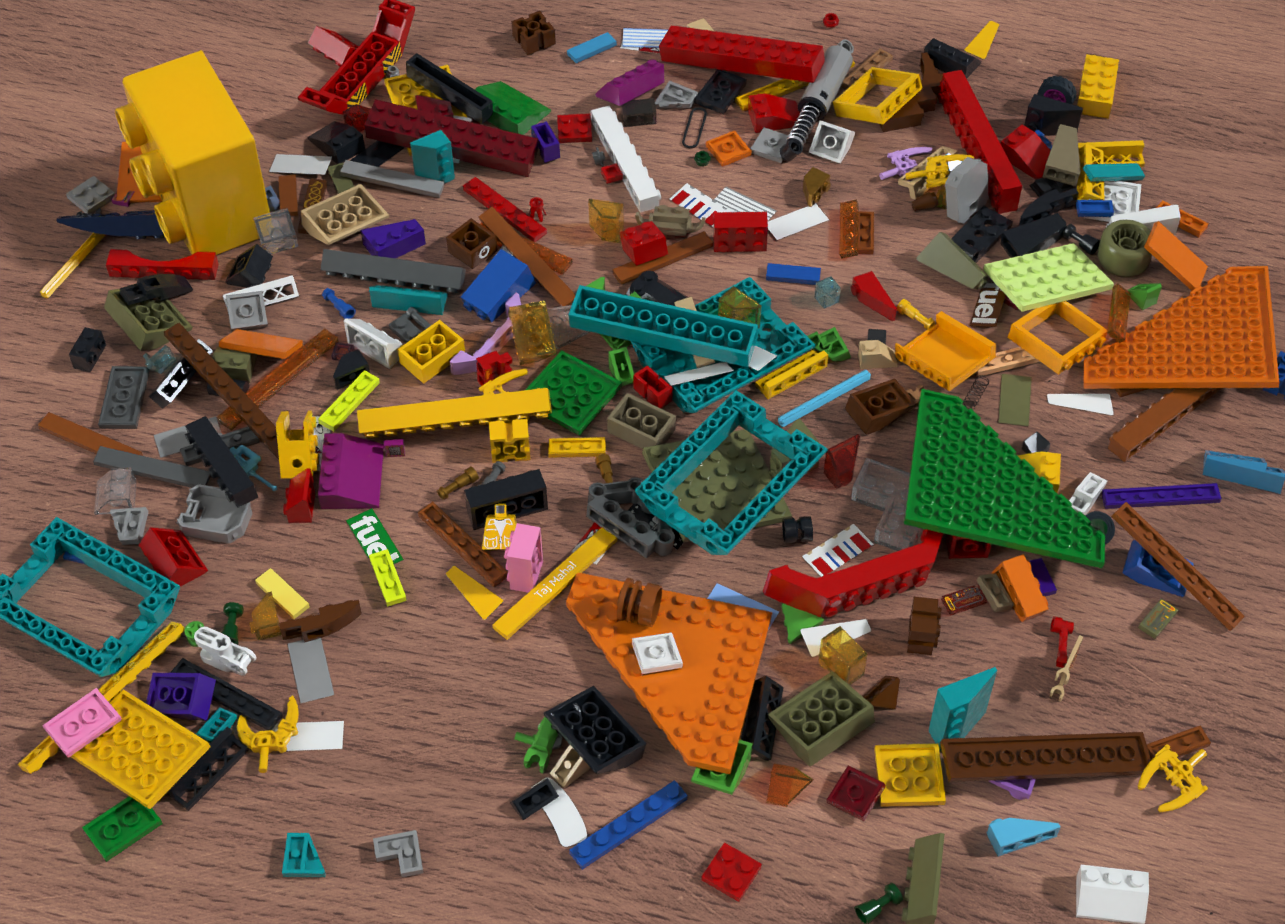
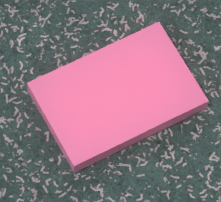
M95 688L42 726L69 758L122 719L99 690Z

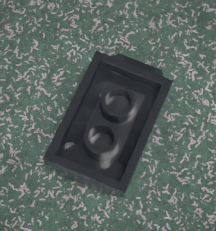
M654 271L643 272L630 285L626 293L627 296H630L635 291L642 299L675 306L674 302L689 298L659 280L657 273Z

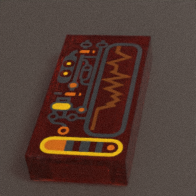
M978 584L944 595L941 599L950 616L987 603V599Z

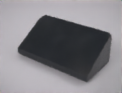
M547 778L512 800L510 804L522 820H525L558 798L559 795Z

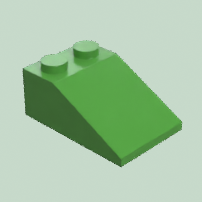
M739 740L730 775L696 767L691 782L733 795L745 775L751 760L753 743Z

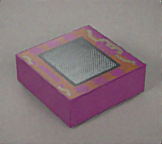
M129 190L124 199L116 201V192L112 198V203L129 207L131 204L130 199L135 191Z
M402 439L384 441L386 457L405 456Z

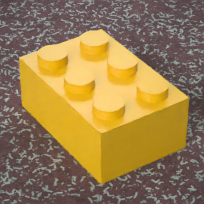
M438 320L398 349L399 362L424 384L447 368L454 355H457L461 350L465 352L464 339L441 320Z

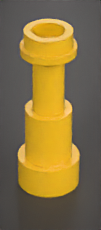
M902 299L896 307L899 313L905 314L913 320H918L924 325L925 329H929L935 324L933 318L928 319L920 314V311L913 307L906 299Z

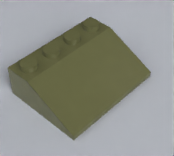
M120 289L108 291L104 305L105 310L140 351L157 349L170 342L164 336V331L177 323H180L188 332L193 328L169 299L160 301L156 297L128 306L120 294Z
M833 671L768 714V718L796 755L809 767L875 723L873 705Z

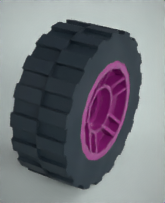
M1053 76L1043 81L1037 95L1073 105L1077 91L1073 83L1068 81V79L1062 76Z

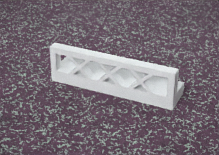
M292 275L222 296L227 308L226 295L262 291L264 296L265 292L270 289L277 292L273 300L263 297L266 301L264 302L266 306L298 297L299 294ZM291 284L294 294L288 296L281 292L283 286Z

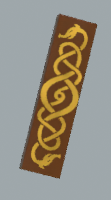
M309 180L303 209L324 200L327 180ZM300 217L298 233L309 234L302 226Z

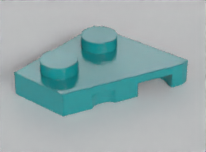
M287 833L282 868L283 877L326 878L325 870L309 833Z

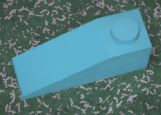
M1017 818L996 819L989 824L987 836L997 856H1001L1057 837L1060 825L1059 823Z

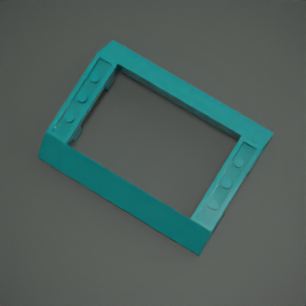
M735 390L635 489V492L653 515L711 555H728L828 449L798 429L792 434L766 419L765 408ZM738 426H741L792 460L722 530L711 519L708 518L703 523L679 507L678 497L672 494V492Z
M58 517L30 544L34 554L11 578L3 573L0 575V619L99 677L117 673L135 655L171 614L180 590V585ZM65 551L84 561L85 565L144 597L138 605L141 615L119 640L110 636L99 652L16 604Z

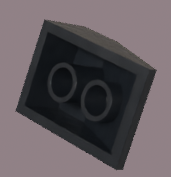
M1034 94L1028 106L1024 126L1034 132L1039 130L1044 136L1056 135L1060 124L1077 128L1078 132L1083 108Z
M336 121L308 136V140L324 154L332 157L331 160L336 164L344 163L345 160H349L365 150L363 134L351 125Z

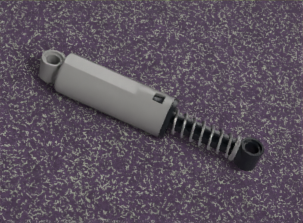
M844 39L825 51V62L814 83L809 82L798 103L799 117L786 139V144L780 148V155L784 160L792 161L803 151V146L815 122L825 118L853 63L851 54L854 51V47L849 40Z

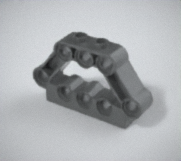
M634 477L628 481L605 484L597 482L590 485L586 517L646 559L653 552L661 556H667L672 553L675 535L671 526L656 517L658 521L656 533L650 529L651 527L647 522L638 521L631 511L620 508V504L633 503L640 505L643 512L652 514L635 492V489L644 481L643 479Z

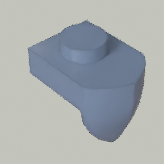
M270 185L265 188L269 211L274 212L279 208L280 201Z

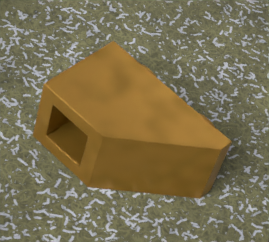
M812 167L803 179V192L809 207L818 203L824 192H828L831 186L830 175L815 167Z

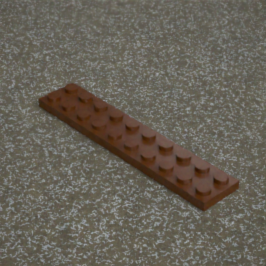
M1143 732L942 739L940 742L949 782L1142 775L1144 769L1151 761Z

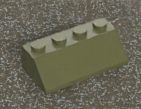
M944 833L918 838L915 840L914 847L909 848L908 860H912V865L907 867L906 880H910L909 887H905L904 900L908 902L907 908L903 907L901 921H905V924L935 923Z

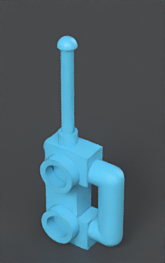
M240 445L237 449L234 447L230 449L248 477L254 476L270 487L272 491L277 490V486L272 485L255 472L258 469L257 464L261 461L259 455L244 445ZM241 454H244L250 459L246 461L244 458L241 457Z

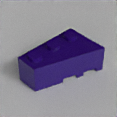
M416 219L360 230L363 245L373 256L396 259L426 244L424 229Z

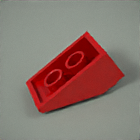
M766 93L748 96V113L755 133H760L763 128L781 130L792 128L795 125L800 114L796 101Z
M1022 124L1004 138L1000 144L1013 166L1037 180L1043 178L1051 150L1036 132Z

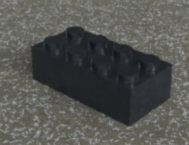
M540 469L530 470L523 474L509 476L505 479L491 481L487 484L473 486L464 490L467 514L473 530L485 527L487 515H495V504H506L507 514H514L516 518L548 510L547 487Z

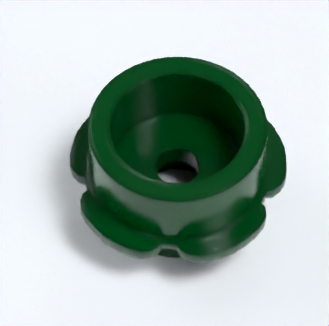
M699 151L695 154L694 160L698 166L704 167L709 164L711 156L705 151Z

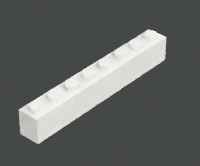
M610 106L591 110V124L613 164L617 163L623 174L622 181L639 212L655 209V206H659V200L661 199L660 191L656 190L653 179L648 176V170L646 167H643L640 155L637 156L635 146L630 143L629 136L624 132L622 123L618 122L616 112L612 111Z

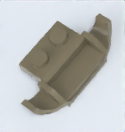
M666 205L655 206L654 213H650L649 219L642 218L640 212H636L635 215L639 225L652 221L663 234L686 236L687 233L700 230L706 218L702 217L700 222L691 223L690 209L681 206L672 208Z

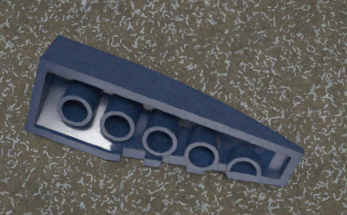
M155 210L127 211L124 215L114 212L106 214V216L90 214L88 217L72 215L59 216L57 218L58 223L98 234L136 236V239H146V236L164 238Z

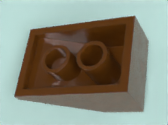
M894 378L851 393L845 410L865 435L883 429L916 407V403Z

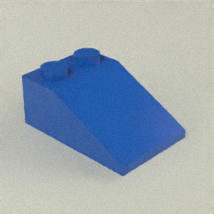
M1136 540L1131 542L1122 573L1139 584L1177 596H1185L1187 589ZM1186 559L1192 566L1194 565V563Z

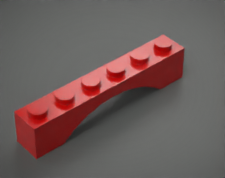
M110 249L106 262L109 277L141 278L157 274H175L184 276L186 279L215 280L219 265L216 252H196L181 259L154 261L141 258L129 250Z

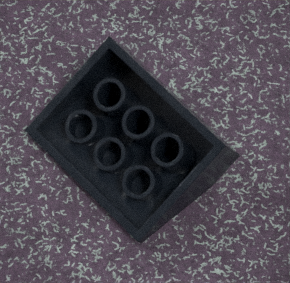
M595 686L544 712V716L596 774L627 768L643 757L647 743Z

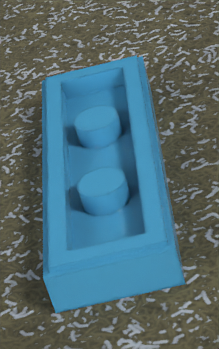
M607 32L568 49L567 55L575 63H578L617 46V41Z

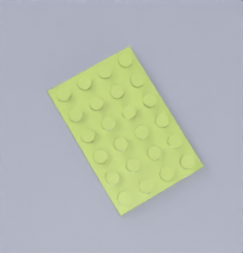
M1074 243L984 264L983 271L1021 312L1112 290L1114 283Z

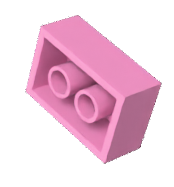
M517 523L515 531H511L509 540L511 544L510 547H506L504 558L507 559V581L510 582L511 590L529 593L537 584L543 563L541 528Z

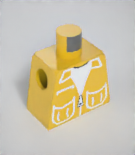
M495 504V515H487L482 550L506 549V547H510V534L512 530L515 531L517 521L514 514H507L506 504Z

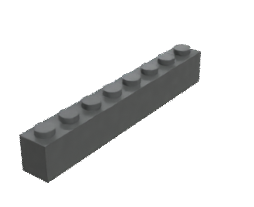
M323 249L321 270L325 271L326 275L336 276L339 273L343 274L344 278L354 279V276H360V280L371 281V278L378 279L377 282L388 283V280L395 281V285L405 286L406 283H411L412 287L423 288V285L430 286L429 289L440 291L441 287L447 288V292L457 293L458 290L463 291L466 269L461 267Z

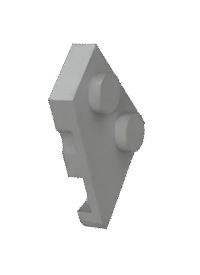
M669 81L654 102V108H691L698 92Z
M146 507L110 510L115 529L118 532L119 541L122 545L139 544L141 542L149 512Z

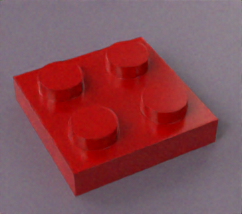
M590 114L557 115L559 143L592 142Z
M724 842L701 876V880L740 902L762 868V864Z

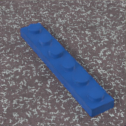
M674 780L571 848L569 853L583 870L688 800V795Z

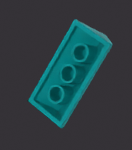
M384 285L369 287L371 303L374 308L407 311L410 307H414L418 313L443 315L448 297L446 292Z

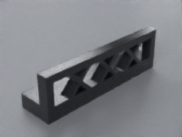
M764 676L756 679L754 682L741 740L753 743L751 755L756 754L762 759L769 761L772 757L777 728L768 718L767 704L770 705L772 711L781 706L784 687L771 678ZM770 688L776 690L775 698H773ZM764 722H766L769 728L768 734H766L764 729ZM761 740H763L766 747L765 751L760 749Z
M226 727L209 744V750L168 791L170 797L187 811L249 751L247 746L235 738L234 732L230 728ZM233 745L240 749L235 755H228L227 751ZM224 761V766L220 770H213V765L216 762ZM209 776V782L206 785L197 786V781L201 777ZM194 791V797L188 803L181 798L186 792Z

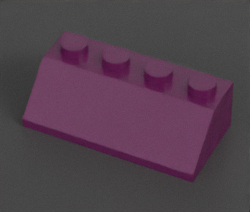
M648 60L646 63L606 83L595 96L621 106L664 83V64L656 60Z

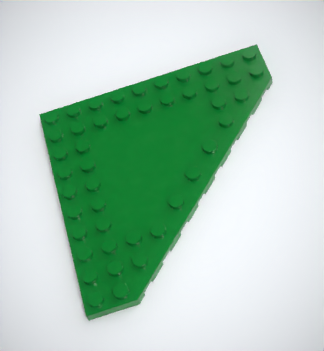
M921 389L904 525L1103 568L1105 564V534L1101 530H1095L1090 525L1091 521L1083 513H1077L1071 507L1072 503L1062 494L1058 495L1053 490V485L1043 476L1039 477L1034 472L1035 468L1025 459L1021 460L1016 455L1017 451L1007 442L1003 443L998 438L999 434L989 425L985 426L980 421V416L972 409H967L963 405L964 401L953 395Z

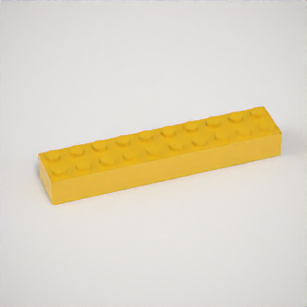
M548 388L357 410L359 433L368 439L378 438L379 434L396 436L398 435L397 432L401 431L405 434H413L418 429L430 432L435 431V427H441L443 430L453 429L454 425L471 427L476 422H479L480 425H489V422L493 420H500L506 423L511 422L510 418L529 420V416L536 415L537 418H547L548 414H552Z

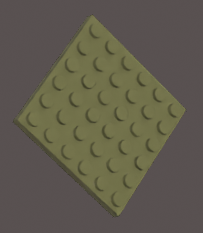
M743 429L733 431L672 494L678 497L679 507L703 523L708 518L718 524L719 528L724 530L773 478L769 474V469L750 432ZM685 440L644 447L642 454L651 473ZM784 498L754 528L780 523L783 518H791L792 514ZM679 533L683 542L691 541L687 537Z

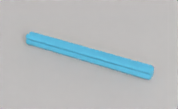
M868 370L861 371L778 417V423L781 427H784L870 380L871 374Z

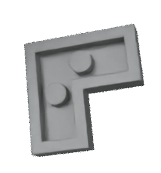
M417 830L373 838L377 862L398 858L401 877L423 873Z

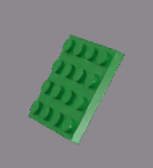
M561 350L526 390L548 388L552 414H548L547 418L580 436L622 388V382Z

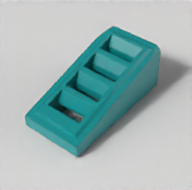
M219 707L196 735L210 744L226 727L231 728L237 719V714Z

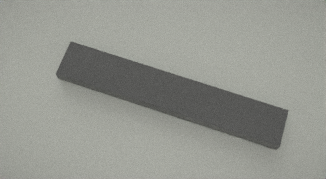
M103 446L99 447L93 461L96 466L191 488L199 484L207 485L211 477L210 472Z

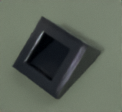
M868 329L867 341L879 340L886 345V330Z

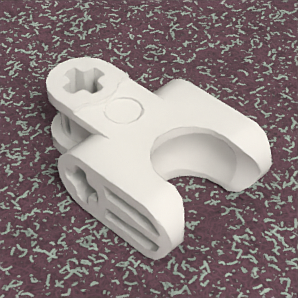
M201 627L194 634L196 644L203 648L200 652L202 661L222 671H232L244 676L248 672L247 666L250 662H255L257 659L250 649L232 643L227 635L211 628Z

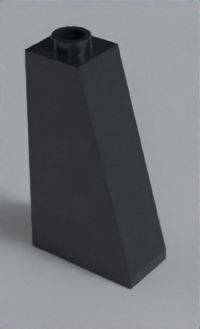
M1056 213L1003 231L1000 244L1010 258L1043 251L1063 238L1062 233L1067 224Z

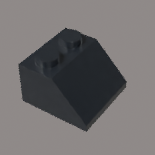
M255 244L237 256L225 283L245 288L262 284L266 278L265 273L272 265L270 262L273 256L258 244Z

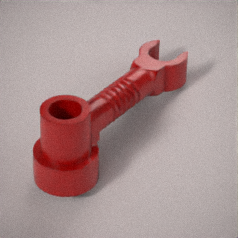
M1053 616L1050 632L1059 634L1056 667L1064 668L1068 658V634H1072L1074 622L1065 621L1061 617Z

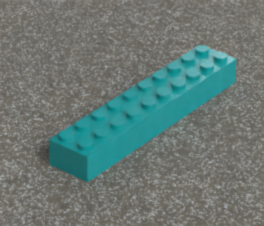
M582 285L578 287L568 314L569 324L572 328L744 367H749L758 338V324Z

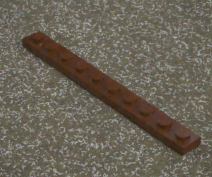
M180 323L164 331V336L279 460L276 426Z

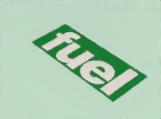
M372 508L346 520L368 558L370 554L388 549L393 564L404 560Z

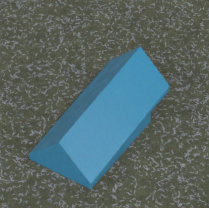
M1205 450L1203 475L1281 494L1285 481V471L1283 469L1267 467V462L1264 458Z

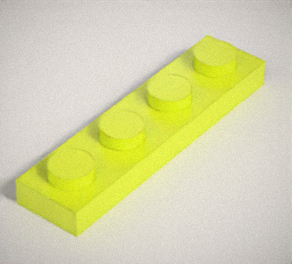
M364 370L319 417V424L334 432L380 383L379 378Z

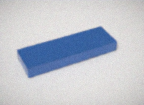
M768 263L766 280L819 285L821 268Z

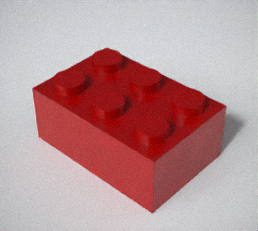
M714 212V252L767 251V212Z

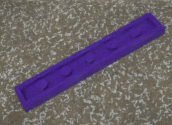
M1217 483L1102 489L1101 492L1105 509L1120 508L1125 502L1134 508L1220 503L1222 499Z

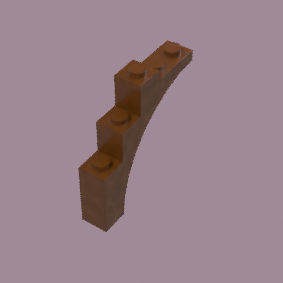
M927 52L921 53L919 64L922 72L921 84L923 89L884 124H879L882 132L921 126L924 113L935 111L943 73L939 74L938 69H935L933 59L929 57Z

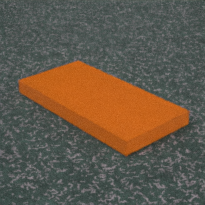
M1159 221L1154 223L1144 248L1191 291L1198 288L1202 283L1208 266Z
M236 329L219 341L220 348L286 359L303 346V340Z

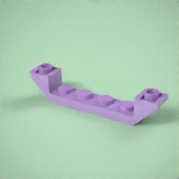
M515 293L505 303L506 316H508L506 322L497 328L495 334L488 338L484 345L475 351L473 356L461 350L451 358V374L459 375L477 372L476 358L493 351L499 352L524 325L518 293Z

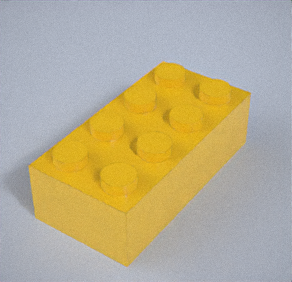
M1086 54L1077 106L1083 108V115L1109 119L1119 59Z

